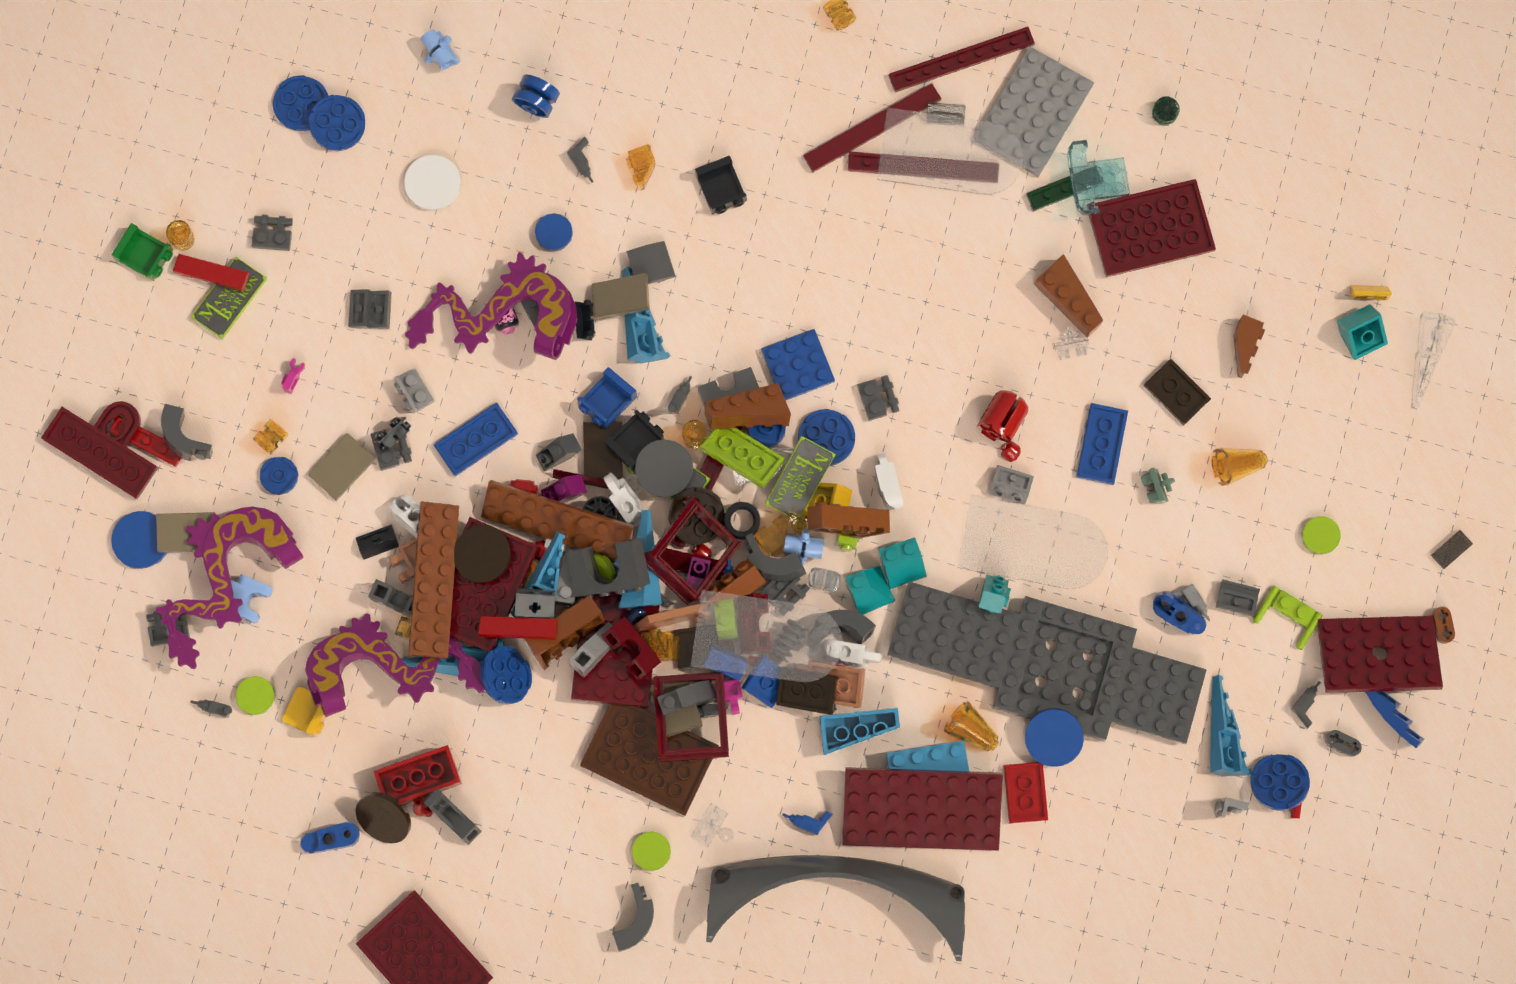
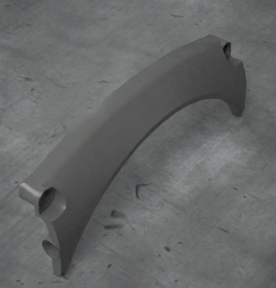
M826 855L768 857L717 866L712 871L707 909L706 942L712 943L723 924L739 909L769 890L805 879L844 878L875 885L892 892L910 903L938 929L947 941L955 960L962 961L965 936V891L959 884L891 863ZM718 870H722L726 874V878L722 881L715 879L714 875ZM952 888L959 889L961 895L958 899L951 897L950 890Z

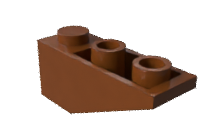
M1244 314L1241 316L1233 335L1237 375L1239 378L1249 373L1252 365L1249 363L1251 356L1255 357L1258 346H1256L1257 340H1261L1265 329H1262L1264 322Z
M747 559L739 563L730 573L723 575L717 583L710 585L703 596L709 603L736 598L753 593L765 584L766 581L751 561Z

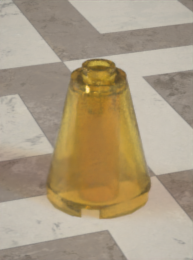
M1217 448L1213 451L1216 454L1211 459L1215 478L1219 477L1221 482L1218 483L1221 486L1229 485L1264 469L1268 462L1267 455L1262 450Z
M969 701L963 702L951 715V724L947 722L944 732L962 741L964 740V742L986 752L989 750L993 751L999 744V736Z

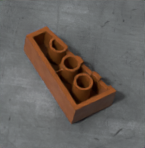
M1063 254L1036 279L1034 285L1088 338L1101 326L1103 318Z
M778 383L706 401L704 413L710 429L736 428V426L753 428L755 425L773 427V425L779 424L789 426L791 416Z
M816 502L815 506L807 507L808 530L858 538L890 533L889 510L841 506L840 504L827 505V502Z
M590 595L580 599L576 605L563 610L559 616L554 618L558 620L556 639L525 638L532 654L543 670L549 667L548 663L552 659L558 660L563 656L562 651L567 647H574L578 643L580 636H587L605 621L601 610Z

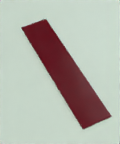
M553 469V478L555 479L581 475L585 485L609 488L602 478Z

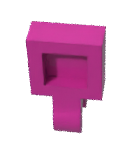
M294 358L290 361L291 370L289 374H285L281 382L283 390L289 394H292L300 378V373L305 369V363L303 362L300 367H294L296 363Z
M737 679L724 681L725 702L730 701L732 715L740 714L738 700L743 699L740 681Z

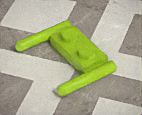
M1273 585L1254 616L1253 622L1259 624L1269 606H1271L1286 617L1306 627L1296 645L1297 649L1302 650L1318 625V619H1321L1323 615Z

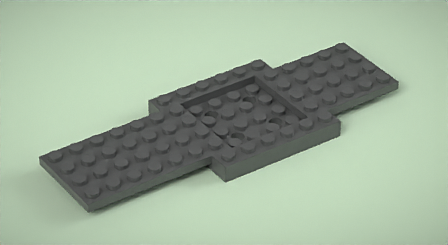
M910 581L907 585L887 656L997 688L998 691L993 709L1030 720L1036 714L1049 708L1066 710L1079 721L1084 736L1104 742L1107 739L1112 722L1187 744L1207 671L1204 668L1133 648L1136 628L1028 596L1024 597L1020 614L1002 609L1001 613H990L986 609L979 608V602ZM1048 640H1053L1056 643L1055 650H1048L1046 648ZM1085 651L1092 652L1094 656L1092 661L1084 660L1083 653ZM1037 677H1043L1046 680L1044 687L1036 685L1035 680ZM1073 689H1082L1083 697L1075 698L1073 696Z

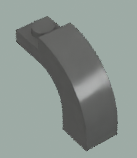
M165 404L161 416V426L164 440L169 449L187 461H190L192 455L199 459H211L213 454L212 445L191 440L182 433L181 426L185 417L184 408Z
M753 533L745 536L748 541L745 545L749 552L746 556L761 576L773 581H791L807 574L796 551L783 558H770L760 550Z
M850 610L829 611L816 619L814 628L807 635L808 641L806 645L813 649L825 637L835 633L845 634L856 643L862 645L873 635L876 625L858 612Z
M705 680L677 688L675 691L658 696L657 699L663 716L691 706H702L717 701V694L712 681Z
M438 788L428 795L424 804L467 845L482 832Z
M639 883L631 885L638 908L635 921L629 927L613 932L619 952L639 944L646 937L653 923L652 899L644 901L647 895L644 886L640 887Z

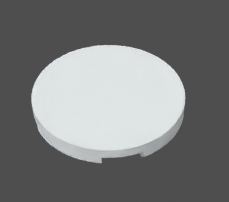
M426 155L415 160L410 165L405 174L404 186L413 204L424 210L436 211L448 205L450 206L456 200L461 190V177L457 167L449 159L440 155Z

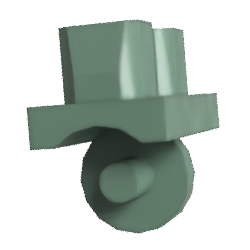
M1155 468L1149 469V472L1141 476L1145 487L1154 484L1155 490L1147 493L1149 502L1165 503L1169 500L1164 486L1167 492L1173 491L1171 484L1175 482V479H1168L1167 473L1161 474L1162 481L1158 469Z

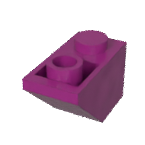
M573 475L563 477L542 489L541 493L543 497L565 503L587 493L582 476Z
M696 557L691 559L686 582L695 591L709 573L710 560Z

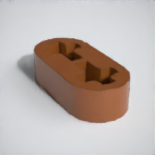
M1438 607L1432 613L1436 638L1440 643L1447 644L1455 637L1453 620L1448 608ZM1440 611L1442 614H1446V617L1443 618L1444 624H1442V619L1437 617ZM1443 627H1445L1446 633H1450L1447 640L1444 636H1441V633L1444 632Z

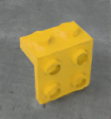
M298 687L282 717V721L316 737L317 734L322 732L325 726L323 722L326 717L320 705L315 707L310 691L303 687Z

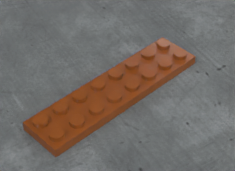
M493 480L488 482L481 514L482 518L550 540L553 539L558 531L565 535L562 544L575 548L592 546L594 553L598 552L600 553L599 555H605L612 560L618 559L615 543L631 540L635 527L628 523Z
M420 502L408 655L448 658L455 571L454 547L457 542L459 505Z

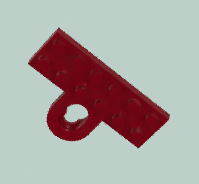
M124 401L114 402L107 406L94 426L66 408L61 407L41 437L42 440L137 500L159 468L127 448L140 428L141 417L133 405ZM119 415L125 416L126 422L123 433L119 437H110L107 427L111 420H114Z

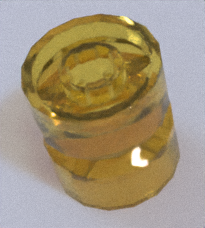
M830 0L823 6L826 15L832 18L831 23L837 31L845 29L857 19L853 10L848 8L849 4L846 0Z
M175 220L167 226L166 236L174 248L184 251L193 246L195 235L185 221Z
M269 419L263 426L264 430L258 431L252 439L267 453L272 455L278 448L277 443H282L289 434L275 421Z
M690 420L684 424L682 428L684 444L691 449L700 448L707 438V429L703 422Z

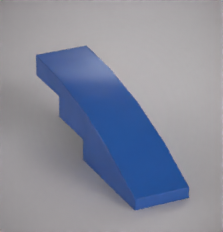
M1384 691L1365 692L1384 720L1402 738L1415 748L1422 744L1425 739L1409 728L1413 721L1397 710L1401 703Z

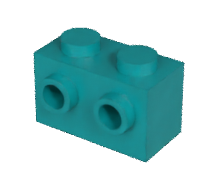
M986 574L979 608L986 609L990 613H1001L1003 607L1007 608L1011 588H1008L1009 580H1005L1001 576Z

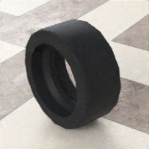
M737 502L728 507L725 512L724 525L736 539L744 540L746 539L745 536L751 533L755 535L758 531L760 515L752 504ZM737 510H747L753 516L752 527L744 532L735 530L731 525V516Z

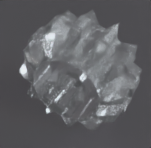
M814 567L809 573L808 585L824 591L835 592L840 586L841 575L836 571Z

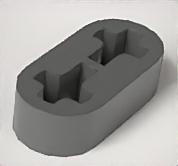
M1332 730L1325 736L1327 746L1346 756L1354 757L1361 752L1362 746L1357 739L1338 730ZM1336 734L1337 739L1339 741H1342V743L1336 742L1332 744V739L1330 738V736H1334ZM1345 743L1348 745L1354 743L1357 751L1349 752L1350 748L1345 746Z

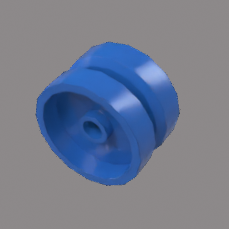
M528 74L523 75L519 83L521 89H516L512 101L532 115L548 118L553 109L551 104L556 103L560 92L553 85L539 77Z

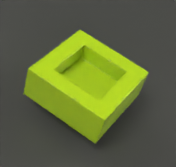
M839 535L837 546H841L840 549L852 551V549H856L858 539Z

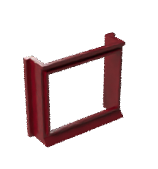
M696 496L685 497L682 502L686 506L653 549L644 552L647 567L686 605L700 600L727 564L728 559L733 556L742 544L697 501ZM693 513L728 546L696 591L660 557Z
M712 672L653 676L659 762L729 757L724 673ZM705 680L716 681L721 746L668 750L666 716H663L657 699L658 696L664 695V684L700 682Z

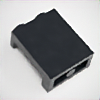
M730 155L695 169V176L712 214H722L728 208L733 206L735 208L740 207L747 201V195L744 193Z
M638 410L612 437L609 436L604 441L605 445L631 471L635 469L637 457L645 446L657 440H665L664 431L657 424L653 426L649 422L651 420L644 411L640 413Z

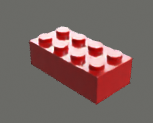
M448 745L373 771L380 793L395 798L399 801L398 804L400 806L413 802L416 798H425L437 788L442 792L462 784Z

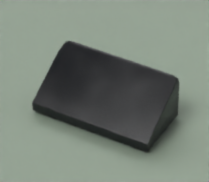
M392 524L356 537V542L363 559H368L399 547Z

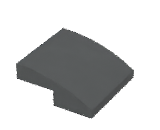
M665 241L626 251L633 274L646 273L648 275V284L660 283L676 277Z
M369 289L351 290L348 327L390 329L392 292L389 290L370 291Z

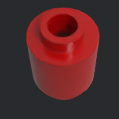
M516 479L510 482L512 487L534 494L538 492V485H535V481Z

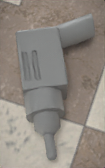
M1193 584L1171 591L1177 597L1183 596L1196 612H1199L1210 621L1207 615V606Z

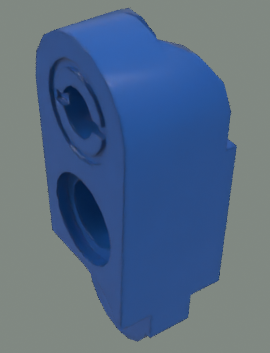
M1168 591L1159 592L1155 596L1153 610L1157 616L1186 633L1194 635L1205 631L1207 626L1205 617L1196 612L1192 606ZM1162 600L1168 603V605L1163 606ZM1182 611L1186 614V617L1179 618L1176 613Z
M350 822L316 830L315 832L305 834L306 836L301 840V848L305 852L313 854L352 847L358 843L360 831L355 824ZM349 830L351 836L346 838L344 833ZM328 834H332L334 837L331 844H325L324 838Z

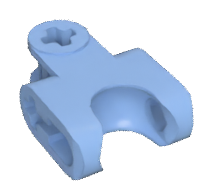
M240 574L237 582L231 580L233 598L242 599L243 604L238 608V613L241 618L257 624L260 616L250 609V600L256 595L270 597L273 590L261 582Z

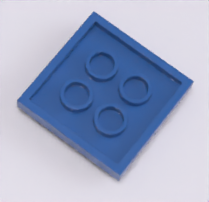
M815 329L761 348L774 384H779L785 401L835 382Z

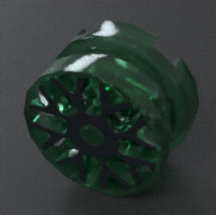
M1161 97L1155 102L1152 117L1159 125L1168 126L1176 121L1180 112V106L1172 97Z

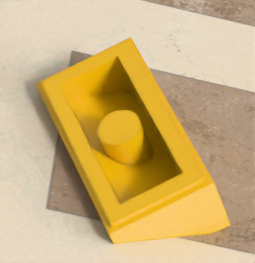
M1350 286L1351 299L1388 300L1392 295L1388 286Z

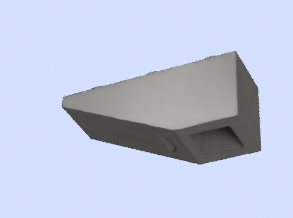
M609 622L586 641L569 659V665L584 678L611 649L601 636L613 626Z

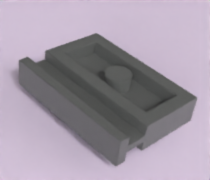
M1222 579L1216 608L1253 617L1260 589Z

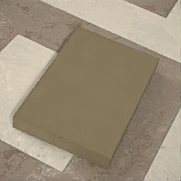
M646 273L592 284L595 320L650 310L648 275Z
M347 433L308 476L337 501L376 458Z
M215 512L156 514L157 553L195 552L198 546L187 543V540L192 535L186 531V527L197 526L198 518L209 523L212 514Z
M689 682L664 684V694L689 685ZM653 683V684H651V691H650V692H651V695H652V698H653V701H654V704H655V698H654V683ZM696 705L666 715L667 737L703 726Z

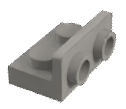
M416 369L401 377H394L397 382L394 386L399 394L403 392L406 397L403 401L408 410L413 409L414 413L435 402Z
M997 465L989 493L1016 503L1026 504L1034 476Z
M1227 797L1221 798L1215 804L1214 813H1217L1216 818H1225L1227 812L1241 814L1242 811L1248 810L1249 803Z

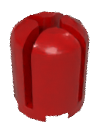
M998 391L976 427L980 426L982 428L981 433L995 442L996 439L1006 442L1004 445H1009L1028 413L1029 406L1026 401L1021 397L1017 400V394L1012 391Z

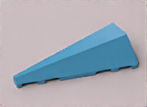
M624 268L622 270V277L631 276L632 268ZM650 310L625 315L627 358L629 361L643 364L665 360L670 357L669 352L665 353L661 344L663 342L662 336L658 337L654 328L656 323Z
M642 510L640 524L636 531V539H642L644 552H648L655 546L650 510ZM647 567L650 584L643 586L644 590L632 592V588L627 589L626 593H622L618 608L662 605L659 578Z
M556 532L526 584V589L554 590L557 592L563 539H565L564 534ZM533 602V607L537 608L538 603ZM514 606L510 614H511L513 617H518V618H519V616H515V606Z
M499 639L495 648L504 646V640ZM466 645L461 648L468 656L473 657L480 664L488 651L476 646L468 648ZM448 655L447 659H440L436 673L458 676L459 660L452 655ZM405 656L402 660L408 667L414 668L419 665L423 657L407 658Z
M1216 675L1212 678L1210 773L1219 776L1251 775V769H1247L1244 760L1247 757L1246 752H1242L1239 739H1241L1236 718L1233 709L1229 710L1226 700L1229 698L1228 692L1224 693L1222 687L1223 676Z

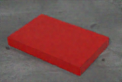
M1034 762L1003 765L1009 824L1048 821L1043 764Z

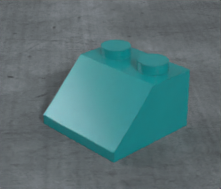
M1371 304L1337 320L1340 335L1354 360L1388 344L1382 316Z
M915 537L878 550V556L890 589L907 584L909 581L913 582L927 577L922 555Z

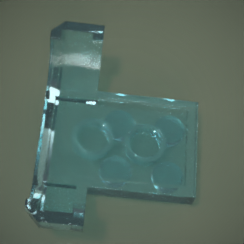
M1087 140L1073 141L1067 151L1074 201L1077 211L1083 216L1099 214V207L1095 205L1094 200L1130 194L1124 157L1087 162Z

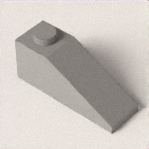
M566 547L557 585L555 603L572 607L576 605L577 597L574 594L566 551L573 550V548Z

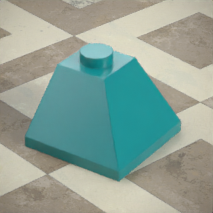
M880 566L862 570L845 577L846 586L858 613L864 615L895 602Z

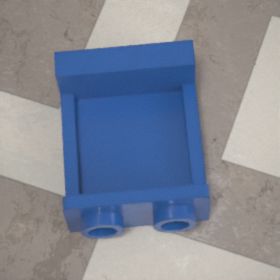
M609 367L603 372L604 376L583 398L579 397L577 399L579 410L585 415L588 413L596 425L599 427L602 425L605 429L637 398V391Z

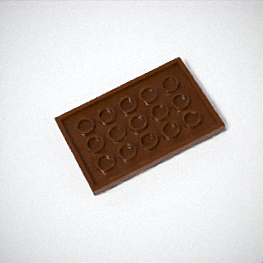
M609 704L580 766L686 816L713 758L659 762L656 715L639 707ZM690 731L667 737L668 750L719 747V745Z

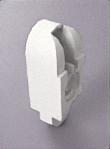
M885 453L877 455L878 465H875V477L880 497L883 498V503L888 509L903 508V499L894 462H887Z
M609 473L604 477V481L609 487L610 500L628 524L637 526L641 520V511L644 510L639 502L640 499L624 478L618 480L616 476Z
M403 494L391 502V514L394 519L417 538L420 506L410 496ZM414 517L418 518L416 521H410Z
M824 640L823 651L829 660L838 661L845 665L866 668L868 662L881 663L882 654L869 652V648H866L865 645Z

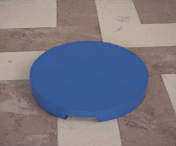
M304 75L290 77L279 85L274 95V113L285 127L295 131L309 130V115L313 106L320 99L328 96L325 87L313 78Z
M329 95L320 99L313 106L309 115V130L314 140L320 146L332 151L347 150L355 146L362 138L365 130V115L362 108L353 99L341 95Z
M830 409L817 410L808 415L801 424L798 433V441L803 436L836 454L830 466L843 462L851 454L855 444V430L850 420L844 414Z
M145 511L133 512L124 516L116 524L111 537L112 549L116 557L126 566L134 569L148 568L158 564L166 556L167 553H157L155 514Z
M509 646L494 648L484 656L480 667V677L487 694L496 702L505 705L523 700L532 684V673L528 661L524 660L517 652V649Z
M1049 708L1036 714L1029 721L1025 731V743L1030 755L1036 761L1046 766L1059 767L1072 762L1079 755L1084 743V733L1081 724L1073 714L1063 709Z
M1268 755L1262 758L1252 771V792L1255 798L1269 809L1276 811L1293 809L1300 805L1308 795L1310 788L1308 770L1300 760L1291 755Z

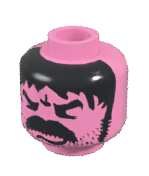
M511 307L495 325L496 331L504 332V335L515 332V328L519 325V320L514 308Z

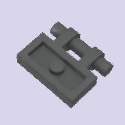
M265 214L254 217V223H260L261 228H253L252 248L290 251L292 232L285 230V225L292 226L293 218H286V216L269 217V215ZM268 224L278 225V230L268 229Z
M888 375L881 377L883 384L879 386L876 379L857 384L868 421L887 416L886 408L891 407L892 413L900 411L898 407L899 401L898 398H895L892 389L894 386L890 382ZM885 391L888 400L883 402L880 392Z
M374 432V433H371V434H370V435H371V438H372V442L376 439L375 435H376L378 432ZM407 434L401 439H398L396 435L393 436L396 441H399L401 448L399 451H395L393 446L389 451L382 452L379 449L380 444H373L381 471L400 466L398 458L403 457L404 463L412 462L410 456L412 452L406 441Z
M801 578L791 581L772 580L760 593L768 594V602L773 607L780 602L783 606L778 612L784 616L788 611L791 612L794 609L793 606L806 596L810 588L806 584L801 588L796 585ZM792 590L795 594L789 600L785 599L784 596Z
M153 611V614L146 615L147 622L155 621V626L148 627L151 647L168 644L169 635L166 624L163 625L161 623L163 616L159 615L156 611ZM178 617L176 623L177 631L190 637L187 620L179 621Z

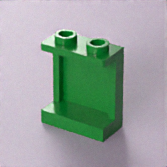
M131 223L111 255L116 261L154 281L156 277L158 278L162 274L165 262L172 258L173 248L170 244L161 242Z

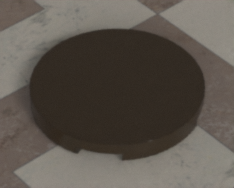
M702 487L685 489L671 503L669 509L670 525L686 506L682 502L685 497L696 496L697 501L724 526L725 513L721 499L709 489ZM694 513L676 535L683 542L692 545L704 544L717 537Z
M477 525L467 529L458 538L454 547V563L462 576L472 582L486 583L498 579L505 573L511 561L512 555L509 540L500 530L489 525Z
M372 792L362 797L356 805L355 813L360 826L376 840L391 844L398 843L404 840L411 830L409 813H406L398 804L399 801L390 795Z

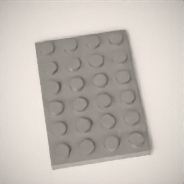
M1029 46L975 136L974 141L1039 177L1095 82Z

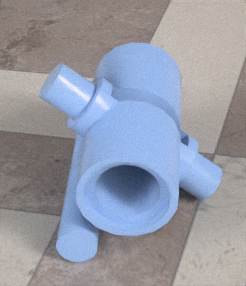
M433 29L421 37L420 40L429 51L424 59L427 64L435 61L441 70H445L453 64L457 65L460 63L459 58L449 45L452 41L450 36L446 35L444 37L440 31L436 32Z
M803 529L802 535L786 533L783 553L791 554L796 551L802 565H805V560L808 557L822 558L824 539L810 537V530Z

